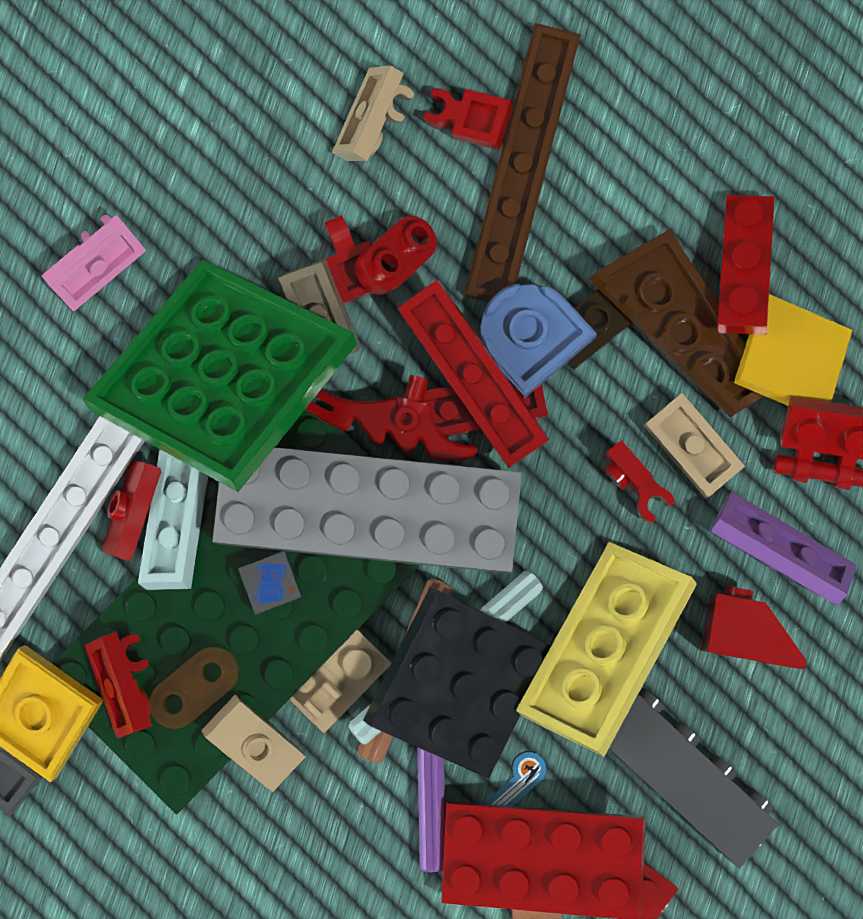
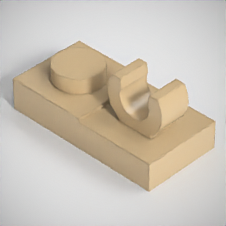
M391 65L368 69L333 148V154L345 161H368L369 157L378 150L382 142L383 133L381 130L385 121L399 122L404 120L405 116L397 112L393 107L395 96L402 100H410L414 97V92L409 87L399 85L404 74L403 72Z
M356 630L289 700L315 726L325 733L392 662L359 630Z

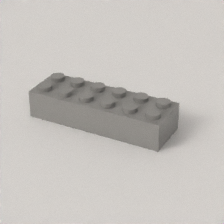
M274 448L239 492L219 482L212 542L219 545L510 574L513 569L522 472Z

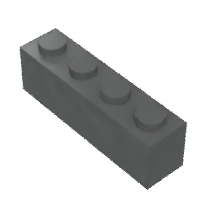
M643 687L639 691L609 750L730 862L740 869L778 827L779 823L769 815L774 806L754 788L745 793L732 781L738 773L717 754L709 760L696 748L701 739L681 721H678L673 727L659 714L665 706Z

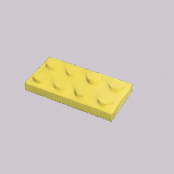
M608 542L516 711L522 717L605 757L697 583L691 576Z

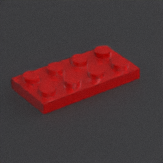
M450 801L446 803L441 903L614 919H641L646 816Z

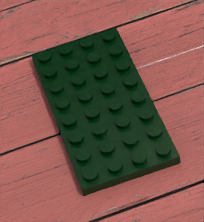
M306 410L302 412L274 447L370 457L344 431L322 421ZM216 497L202 512L191 589L146 590L138 584V576L52 664L102 698L85 645L117 632L119 640L131 634L139 635L141 641L128 646L126 656L131 662L135 663L145 659L148 660L149 665L144 670L131 675L133 679H136L138 687L146 693L151 706L149 719L152 726L117 739L103 701L88 727L177 815L231 760L230 757L206 739L201 731L236 694L266 721H269L420 565L285 551L302 598L255 615L238 568L283 551L219 545L212 542L217 505Z

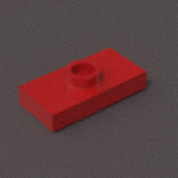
M132 460L121 491H116L111 498L107 513L111 521L100 551L127 561L132 559L162 472L160 471L161 468Z

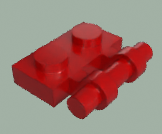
M791 396L780 434L781 447L793 448L796 451L794 457L776 454L773 473L790 475L791 481L807 483L808 479L832 482L834 488L850 490L851 486L863 487V468L855 467L858 459L863 460V407ZM814 452L839 456L836 464L812 460Z

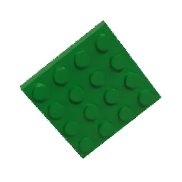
M203 259L85 395L83 401L87 408L95 414L239 492L355 348L357 342L353 332Z

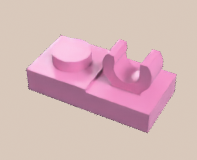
M103 215L100 219L104 226L92 236L87 231H84L81 234L83 243L80 246L77 245L41 275L73 312L146 251L117 215L113 218Z

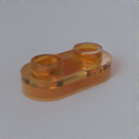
M209 647L196 653L161 682L152 692L150 706L153 718L163 727L170 729L182 728L192 723L236 685L239 678V665L234 655L220 647ZM211 662L218 664L221 668V676L215 682L209 681L204 675L206 665ZM172 694L178 695L182 699L183 707L179 713H171L166 707V700Z

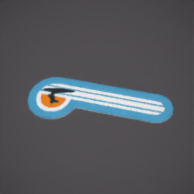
M525 752L519 755L512 767L514 777L483 804L514 806L545 777L546 763L543 758L533 752Z

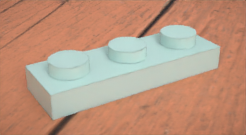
M160 449L157 467L161 468L160 471L162 472L150 505L138 584L146 590L191 589L208 475Z

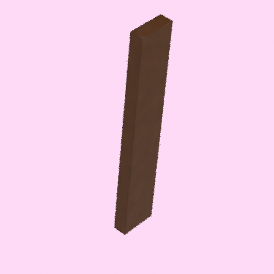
M535 23L466 285L465 297L489 302L498 292L517 283L581 34Z

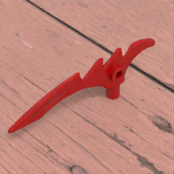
M410 375L404 398L395 396L378 401H354L320 390L315 397L334 407L333 411H328L312 401L305 409L322 421L342 431H347L352 421L356 419L371 441L377 446L383 444L385 435L389 432L404 455L412 454L419 440L423 442L428 457L434 460L448 462L463 461L477 453L475 446L456 443L448 439L438 429L432 416L431 405L423 403L429 380L423 377Z

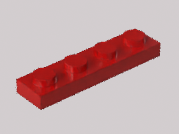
M434 281L397 308L508 468L513 467L550 441L545 431L440 281Z

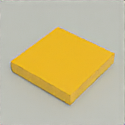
M769 294L767 335L749 334L734 383L787 406L791 396L831 402L853 330Z
M24 645L17 649L0 678V747L46 780L52 782L59 776L104 700Z

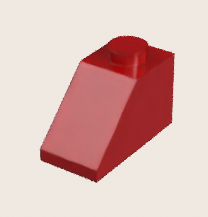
M725 586L723 594H710L700 651L805 670V657L767 603L752 600L754 591Z

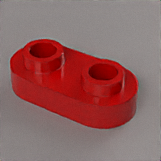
M407 216L399 220L357 258L355 272L360 284L367 291L377 295L387 294L400 286L434 254L437 244L434 230L424 219L417 216ZM411 233L417 238L419 244L414 242ZM381 260H384L389 266L390 272L382 267Z

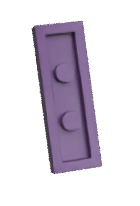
M731 491L721 506L711 532L723 538L728 544L738 547L762 561L772 570L778 571L806 587L813 594L821 596L838 606L848 594L857 565Z

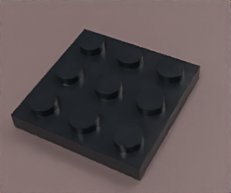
M430 586L363 721L370 727L489 779L520 717L516 709L551 645Z

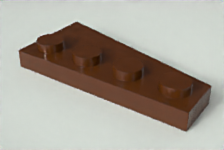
M670 229L595 272L589 278L610 301L729 417L734 416L764 397L759 393L734 383L746 345L737 333H718L719 304Z

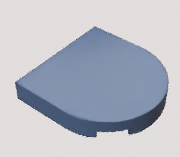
M514 284L498 292L487 304L480 325V339L523 399L597 336V333L560 293L551 287L532 284Z

